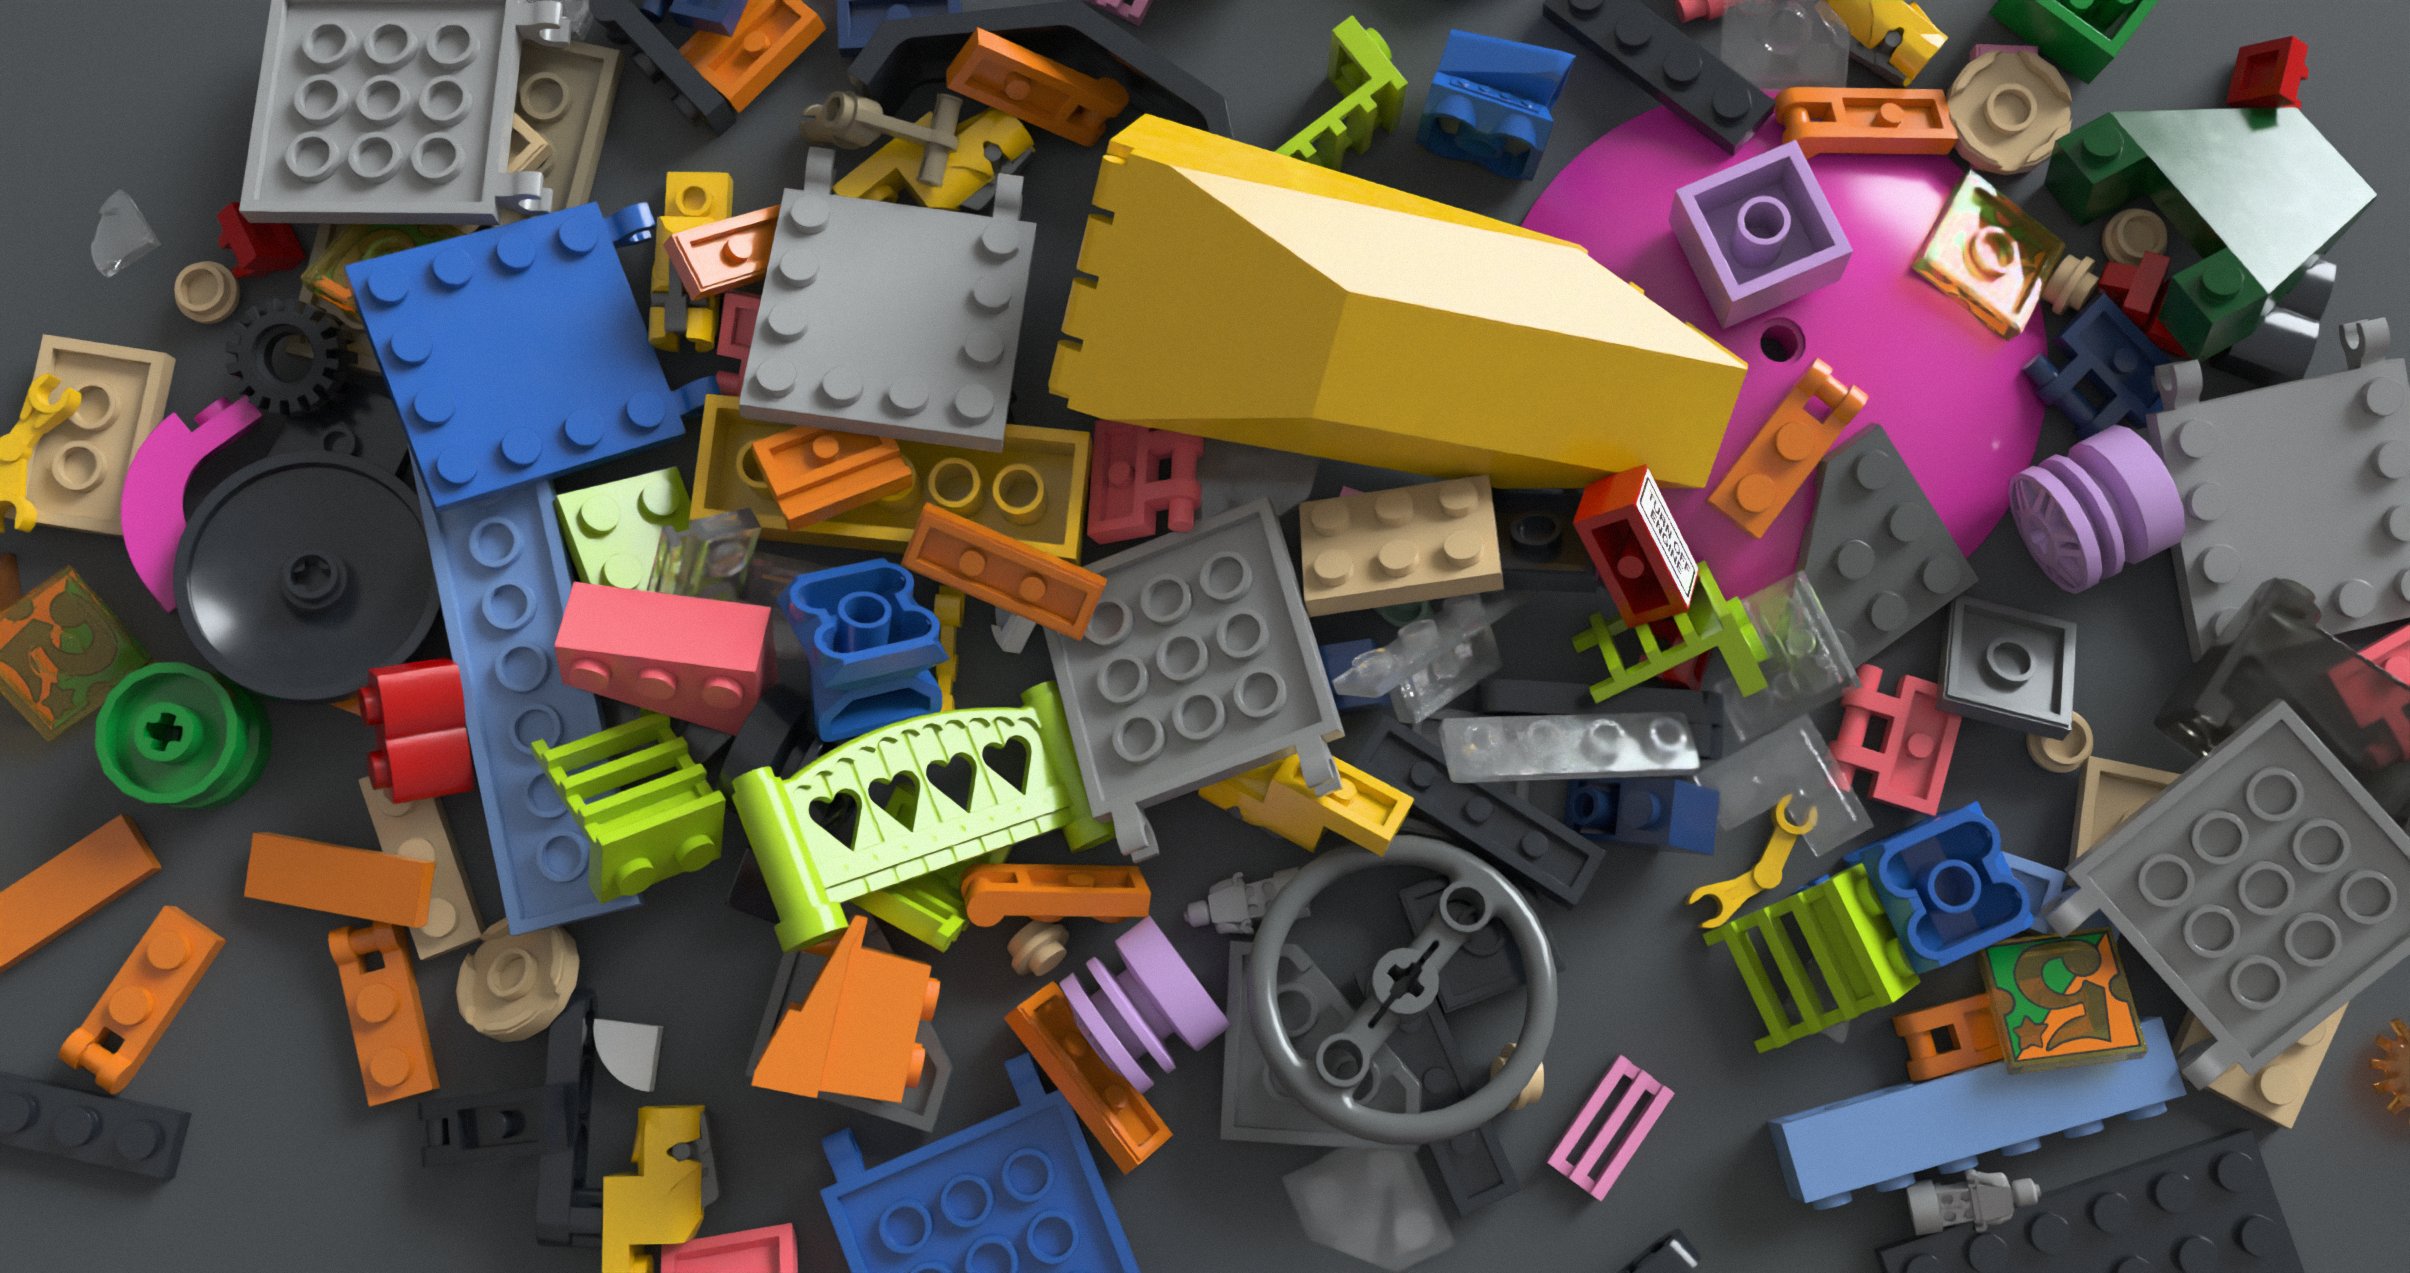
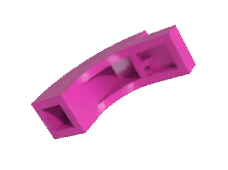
M246 395L233 404L225 396L209 405L194 418L200 427L193 432L173 412L148 435L129 467L121 499V523L126 549L140 581L168 616L177 611L173 589V569L179 541L187 525L183 514L185 491L191 478L202 465L261 424L262 414L254 405L248 402L249 398Z

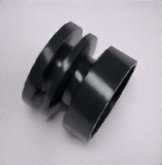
M782 683L774 684L763 694L738 732L723 764L717 781L716 791L720 790L725 797V809L739 816L732 795L736 793L732 784L735 778L752 770L770 766L775 777H781L782 780L789 779L814 760L858 736L833 742L823 741L815 733L811 698ZM841 792L835 794L832 802L829 804L820 800L811 801L808 811L811 819L834 837L839 828L848 821L856 809L857 803L851 795Z

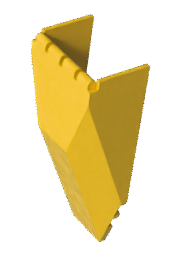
M1146 113L1109 141L1107 154L1110 155H1104L1102 158L1092 204L1115 212L1114 218L1100 214H1089L1076 266L1080 271L1098 276L1099 279L1098 282L1086 278L1073 279L1061 328L1063 333L1082 339L1083 344L1069 340L1058 341L1048 382L1049 393L1069 399L1067 408L1104 420L1448 480L1489 474L1491 487L1500 489L1585 488L1589 482L1645 464L1658 488H1705L1748 371V363L1687 320L1685 323H1682L1644 296L1643 289L1632 281L1627 284L1587 255L1588 250L1581 245Z

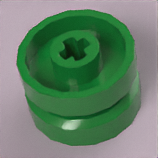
M184 662L153 663L129 673L108 693L96 718L95 750L104 774L123 793L149 804L171 806L185 810H214L240 799L260 779L271 755L272 726L263 702L256 695L233 684L220 673L204 670Z

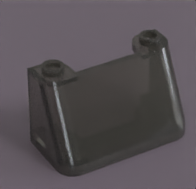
M2274 577L2262 582L2165 701L2153 720L2155 727L2170 740L2201 759L2276 698L2282 699L2410 838V686L2317 627L2316 624L2322 614L2321 610L2314 603L2316 596L2310 589L2296 581L2284 578L2278 579Z

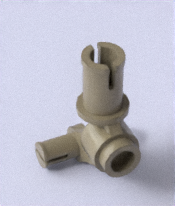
M835 91L829 95L824 105L813 104L807 106L802 111V116L815 118V121H799V129L803 138L810 144L834 143L841 149L847 150L868 146L874 140H877L881 134L925 146L916 181L927 186L942 188L949 153H956L959 138L954 136L963 100L952 95L938 93L930 128L883 115L882 107L878 102L857 93Z

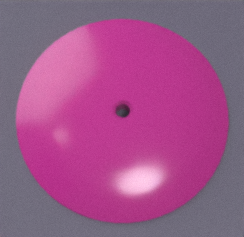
M1758 88L1772 99L1783 90H1786ZM1662 105L1617 126L1585 148L1557 174L1535 201L1520 227L1581 245L1588 250L1587 255L1627 284L1632 281L1643 289L1644 296L1682 323H1685L1687 320L1748 363V371L1705 488H1659L1696 564L1705 560L1725 601L1738 596L1757 633L1782 634L1786 612L1792 611L1799 578L1794 573L1805 523L1810 524L1818 488L1813 486L1817 465L1763 536L1757 540L1748 536L1706 504L1704 500L1800 374L1816 357L1833 368L1830 375L1848 388L1854 384L1869 396L1863 408L1843 429L1824 455L1869 423L1881 424L1962 554L1967 558L1983 543L2010 506L2008 495L2010 479L2019 472L2029 468L2036 451L2046 404L2034 393L2037 385L2022 371V368L2040 352L2048 359L2042 308L2033 282L2005 336L1970 309V299L1965 292L1954 290L1950 294L1917 269L1915 264L1959 184L1993 210V220L1998 227L2008 229L1997 209L1977 184L1945 154L1818 153L1814 157L1806 159L1853 249L1841 280L1722 330L1668 221L1675 192L1679 188L1782 146V134L1786 128L1777 122L1775 113H1773L1734 156H1731ZM1810 118V122H1823L1822 119ZM1956 215L1949 218L1933 243L1931 250L1933 264L1945 273L1957 271L1960 266V258L1956 250L1948 245L1954 235L1962 233L1961 262L1969 270L1965 271L1967 286L2008 310L2009 295L2012 288L2029 271H2012L1998 279L1993 264L1996 256V246L1987 227L1981 221L1969 215ZM2009 243L2014 252L2011 260H2022L2026 263L2018 244ZM1768 338L1778 341L1785 349L1786 361L1775 362L1768 359L1762 352L1760 340ZM1814 395L1803 407V410L1819 422L1822 421L1831 409ZM1563 488V489H1585V488Z

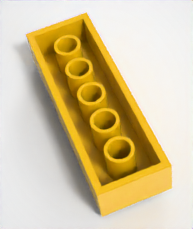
M706 394L689 520L705 534L905 554L926 502L1079 567L1081 566L1093 457V444L1090 432L1006 424L1002 453L895 439L900 449V456L912 473V487L790 533L786 526V520L780 508L778 509L753 457L751 443L798 425L740 418V397Z

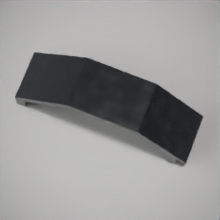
M1079 0L883 21L846 71L855 93L878 102L882 107L883 115L894 117L910 94L920 86L930 83L947 82L946 70L976 28L979 27L1096 80H1099L1101 77H1109L1116 80L1128 92L1129 103L1127 105L1142 115L1146 113L1234 140L1224 96Z

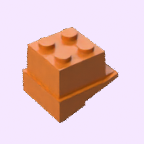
M853 913L848 920L849 928L845 932L820 944L801 950V952L825 956L827 959L802 1003L790 1001L758 1058L751 1085L817 1098L818 1092L824 1091L901 1103L905 1087L913 1089L918 1087L925 1057V1048H922L923 1044L915 1043L920 1020L932 1022L939 995L940 981L929 977L931 966L924 961L862 946L868 918L865 915Z

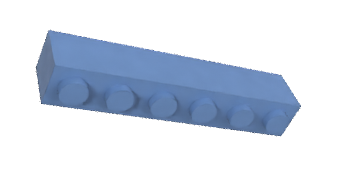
M2134 1017L2141 1047L2015 1062L2014 1057L2010 1056L1920 1081L1909 1080L1768 1120L1767 1123L1790 1198L1804 1203L1812 1202L1814 1210L1829 1209L1851 1202L1853 1198L1850 1190L1875 1184L1877 1192L1892 1191L1914 1184L1916 1180L1913 1173L1937 1166L1940 1174L1955 1173L1979 1165L1976 1155L2000 1148L2002 1156L2018 1155L2042 1147L2039 1139L2040 1136L2062 1130L2065 1138H2076L2103 1130V1118L2124 1112L2127 1120H2139L2165 1113L2167 1108L2164 1101L2187 1095L2162 1017ZM2103 1025L2091 1029L2092 1034L2085 1035L2109 1039L2108 1027Z

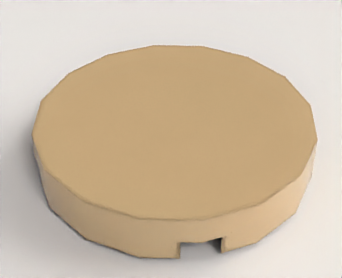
M2002 50L1986 52L1968 63L1947 90L1946 101L1951 113L1949 116L1958 136L1954 147L1962 158L1980 170L2001 175L2029 172L2051 158L2055 140L2070 133L2072 123L2069 107L2072 103L2070 89L2057 69L2038 55L2021 50L2017 53H2001Z
M507 917L489 926L482 934L483 937L478 938L483 941V944L477 949L474 956L468 953L460 967L456 987L459 1012L465 1021L474 1026L479 1033L503 1043L526 1040L550 1025L564 1010L576 986L580 963L576 942L562 925L521 936H510Z

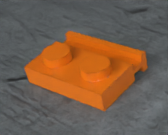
M748 0L732 37L698 30L678 51L723 99L740 113L827 28L818 14L801 0Z
M796 426L751 443L753 457L778 509L780 508L786 520V526L790 533L912 487V473L901 458L900 449L894 438Z

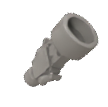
M1301 867L1275 871L1273 878L1245 884L1243 881L1245 875L1242 872H1237L1233 875V878L1220 881L1210 887V895H1208L1209 904L1205 900L1188 903L1187 910L1184 911L1185 921L1190 922L1192 927L1209 925L1212 919V923L1219 934L1245 933L1249 936L1254 935L1255 930L1251 928L1254 923L1253 921L1263 919L1265 912L1281 888ZM1310 902L1303 908L1297 919L1311 917Z
M1972 1168L1964 1170L1966 1182L1941 1185V1183L1933 1184L1932 1179L1916 1181L1914 1184L1905 1187L1916 1236L1943 1232V1226L1973 1220L1976 1231L1983 1232L1987 1229V1226L2000 1225L2010 1220L2015 1211L2014 1202L2019 1207L2035 1205L2038 1201L2037 1197L2041 1196L2039 1184L2034 1185L2033 1180L2030 1178L2014 1180L2011 1184L2012 1186H2010L2007 1177L2001 1172L1984 1173L1977 1172Z

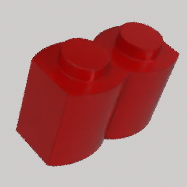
M445 657L367 669L368 686L358 689V702L364 725L366 727L374 725L376 732L377 750L367 752V769L373 790L383 789L384 796L394 805L473 791V767L465 728V704L458 664Z

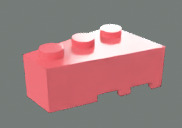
M579 582L573 583L554 645L562 683L737 736L748 715L763 694L774 684H778L771 607Z

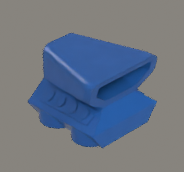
M1451 29L1425 101L1415 143L1422 145L1432 154L1455 161L1469 160L1478 163L1484 169L1500 177L1533 181L1554 124L1550 112L1563 92L1576 55L1560 50Z
M885 558L797 575L776 599L805 651L814 726L819 737L825 742L862 735L898 721L940 712L942 708V691L928 670L950 659L938 640L940 631L939 620L932 611L918 606L913 598L914 579L912 574L898 564L889 563Z
M1978 801L1961 808H1950L1941 811L1934 817L1923 819L1843 856L1847 869L1863 863L1916 975L1942 967L2027 929L2035 922L2030 912L2031 901L2028 891L2021 881L2014 878L2000 849L2001 838L1999 830L1992 820L1984 816Z

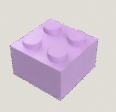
M1796 140L1679 188L1675 192L1668 221L1722 330L1840 281L1853 253L1851 245Z

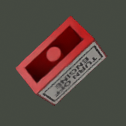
M1645 464L1587 483L1573 524L1627 628L1687 612L1699 568L1647 465Z

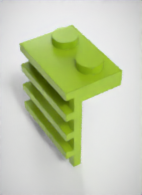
M1353 15L1332 30L1327 78L1344 97V100L1274 151L1275 153L1339 172L1342 167L1343 154L1353 147L1361 156L1370 149L1372 134L1375 129L1382 125L1390 134L1399 127L1408 82L1391 63V51L1376 30L1373 28L1364 30ZM1348 116L1347 127H1346V126L1343 124L1342 120L1345 119V118ZM1318 139V148L1316 151L1315 148L1311 145V143Z
M1705 560L1697 563L1699 573L1689 610L1673 616L1685 640L1684 642L1661 652L1649 623L1636 626V632L1648 659L1625 669L1613 636L1628 629L1621 614L1605 621L1599 611L1589 616L1592 628L1571 637L1578 653L1599 643L1609 672L1612 677L1589 687L1596 704L1716 646L1719 647L1744 698L1768 687L1758 663L1768 659L1769 656L1738 596L1725 601Z
M641 707V718L553 749H549L544 739L531 743V753L590 844L589 887L600 905L624 895H636L654 883L685 871H697L708 865L711 861L721 858L725 797L720 790L714 792L706 781L707 771L701 763L695 765L688 754V744L683 736L677 738L671 730L670 717ZM658 740L660 743L569 777L565 773ZM675 766L678 769L677 772L586 805L583 801L584 799Z
M903 781L896 786L884 811L909 830L916 788ZM1014 845L865 895L850 902L944 953L951 941L955 942L961 931H965L971 922L959 888L958 880L960 874L966 867L972 864H1005Z
M1863 863L1839 872L1816 886L1702 934L1708 946L1725 939L1770 1034L1754 1041L1759 1054L1775 1047L1779 1048L1803 1036L1815 1034L1844 1020L1848 1021L1856 1018L1862 1013L1877 1007L1889 1005L1921 983L1911 966ZM1790 911L1793 912L1839 1007L1825 1012L1779 916ZM1757 925L1759 926L1804 1021L1791 1025L1746 930Z

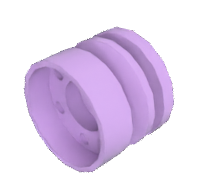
M2113 425L2071 447L2068 457L2055 454L2041 462L2038 467L2031 466L2010 479L2008 489L2010 508L2019 534L2026 547L2044 573L2061 589L2073 594L2098 584L2100 579L2105 580L2121 572L2124 561L2137 564L2181 542L2185 531L2184 509L2173 479L2162 460L2150 445L2127 427Z
M1150 915L1115 940L1118 952L1127 967L1119 975L1116 976L1096 957H1092L1086 962L1087 967L1101 986L1094 994L1090 993L1074 973H1071L1059 983L1067 996L1073 1020L1089 1044L1111 1071L1113 1070L1127 1079L1140 1094H1143L1154 1085L1152 1077L1139 1059L1148 1051L1167 1074L1176 1068L1173 1057L1164 1041L1173 1032L1188 1046L1198 1052L1232 1026Z

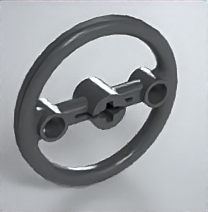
M1395 835L1383 857L1352 841L1325 852L1302 867L1281 888L1265 912L1253 941L1247 971V1004L1253 1033L1266 1063L1282 1087L1304 1109L1329 1126L1359 1139L1389 1145H1423L1452 1139L1480 1127L1503 1111L1528 1085L1543 1061L1553 1034L1558 1003L1556 968L1549 941L1537 915L1520 891L1496 868L1473 853L1444 841L1415 835ZM1380 866H1414L1434 870L1448 876L1450 884L1437 902L1433 911V917L1408 948L1389 951L1379 959L1367 982L1365 1002L1340 1033L1326 1038L1312 1057L1308 1059L1300 1058L1292 1047L1282 1024L1277 1001V969L1281 949L1289 929L1303 908L1319 892L1340 878L1364 869ZM1453 899H1464L1471 903L1476 909L1478 922L1469 926L1454 922L1448 915L1446 909L1447 902ZM1494 917L1501 918L1510 930L1521 954L1527 989L1524 1024L1516 1046L1503 1068L1486 1086L1467 1099L1444 1109L1419 1114H1393L1369 1109L1355 1103L1352 1098L1353 1092L1365 1077L1369 1069L1370 1059L1397 1026L1414 1023L1425 1014L1438 992V974L1460 946L1478 936L1490 919ZM1434 947L1435 951L1422 965L1413 979L1414 984L1411 987L1410 993L1404 994L1400 999L1396 998L1373 1028H1369V1023L1384 1007L1391 995L1390 990L1394 981L1398 982L1404 975L1408 977L1429 948ZM1333 1049H1344L1351 1053L1358 1066L1357 1075L1348 1080H1339L1330 1076L1325 1070L1323 1055Z

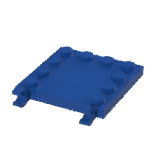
M596 201L344 266L346 282L434 514L681 441L686 434L682 421L703 416L706 394L722 395L715 376L692 381L670 392L653 345L648 342V332L615 250L651 240L652 237L649 230L654 229L656 224L648 203L631 205L607 218H603Z
M1030 1051L1004 1062L1021 1105L866 1170L859 1143L851 1126L821 1139L837 1183L821 1189L820 1193L851 1273H1141L1076 1111L1059 1089L1047 1093L1036 1060Z

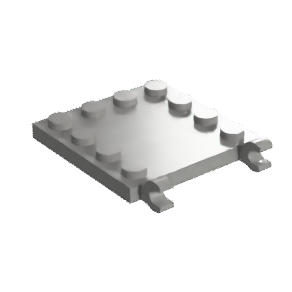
M271 0L239 212L249 223L501 225L502 208L512 209L530 216H541L551 213L553 190L551 188H542L543 174L535 171L507 173L522 40L523 38L530 39L548 47L570 46L572 22L562 19V3L556 1L527 3V0Z
M810 146L806 163L804 191L784 188L739 400L740 418L1002 453L1036 238L1037 223L1019 221L1023 201L1024 176L999 173L993 217L833 195L832 186L836 184L837 170L833 169L836 150Z
M2385 317L2369 321L2368 319L2339 325L2340 342L2345 352L2348 369L2199 402V396L2203 387V377L2198 359L2186 362L2176 361L2155 366L2156 383L2164 410L2145 414L2151 448L2162 460L2173 479L2184 509L2185 531L2182 540L2170 548L2192 662L2207 664L2410 617V387L2404 358L2385 360L2386 352L2390 345V331Z
M1268 496L1194 523L1191 531H1174L1082 567L1107 578V581L1081 642L1045 626L1043 628L1092 817L1100 824L1114 821L1117 842L1124 856L1131 854L1133 862L1138 863L1160 855L1154 831L1145 815L1144 809L1297 753L1306 785L1309 789L1314 788L1318 798L1343 789L1337 766L1329 751L1327 742L1344 737L1345 733L1276 509Z
M2276 698L2064 868L2077 885L2060 893L2039 910L2049 924L2064 938L2100 909L2210 1031L2211 1037L2191 1045L2175 1058L2179 1069L2200 1091L2215 1081L2235 1062L2251 1077L2410 955V838L2284 700Z

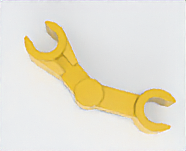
M50 373L40 375L32 382L20 414V420L9 434L0 438V533H5L4 515L12 506H15L17 510L15 529L30 533L36 525V509L30 501L25 499L27 463L32 456L33 447L42 435L71 417L81 404V393L67 387L59 401L50 405L49 395L61 382V379Z
M939 585V594L935 595L934 615L938 618L941 626V645L950 658L936 665V681H938L942 691V708L940 712L955 710V700L953 699L952 692L953 683L957 681L959 670V655L956 654L957 627L961 628L963 624L966 594L947 585Z
M1793 794L1784 795L1776 800L1770 813L1774 829L1759 861L1752 866L1751 870L1733 880L1702 886L1688 894L1685 905L1694 903L1703 895L1713 897L1718 905L1716 915L1712 919L1698 924L1699 928L1710 929L1721 926L1749 897L1780 884L1782 869L1798 835L1810 831L1817 822L1818 812L1816 805L1807 808L1803 822L1799 826H1793L1786 821L1784 816L1785 807L1789 804Z

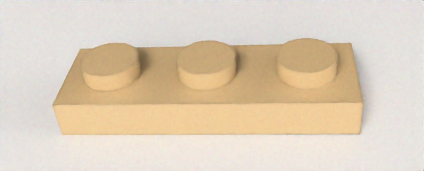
M369 776L359 779L358 781L383 853L436 862L427 926L409 927L420 960H431L479 941L480 939L478 938L483 937L482 934L486 931V927L441 798L434 797L394 805L384 796L383 789L373 790Z

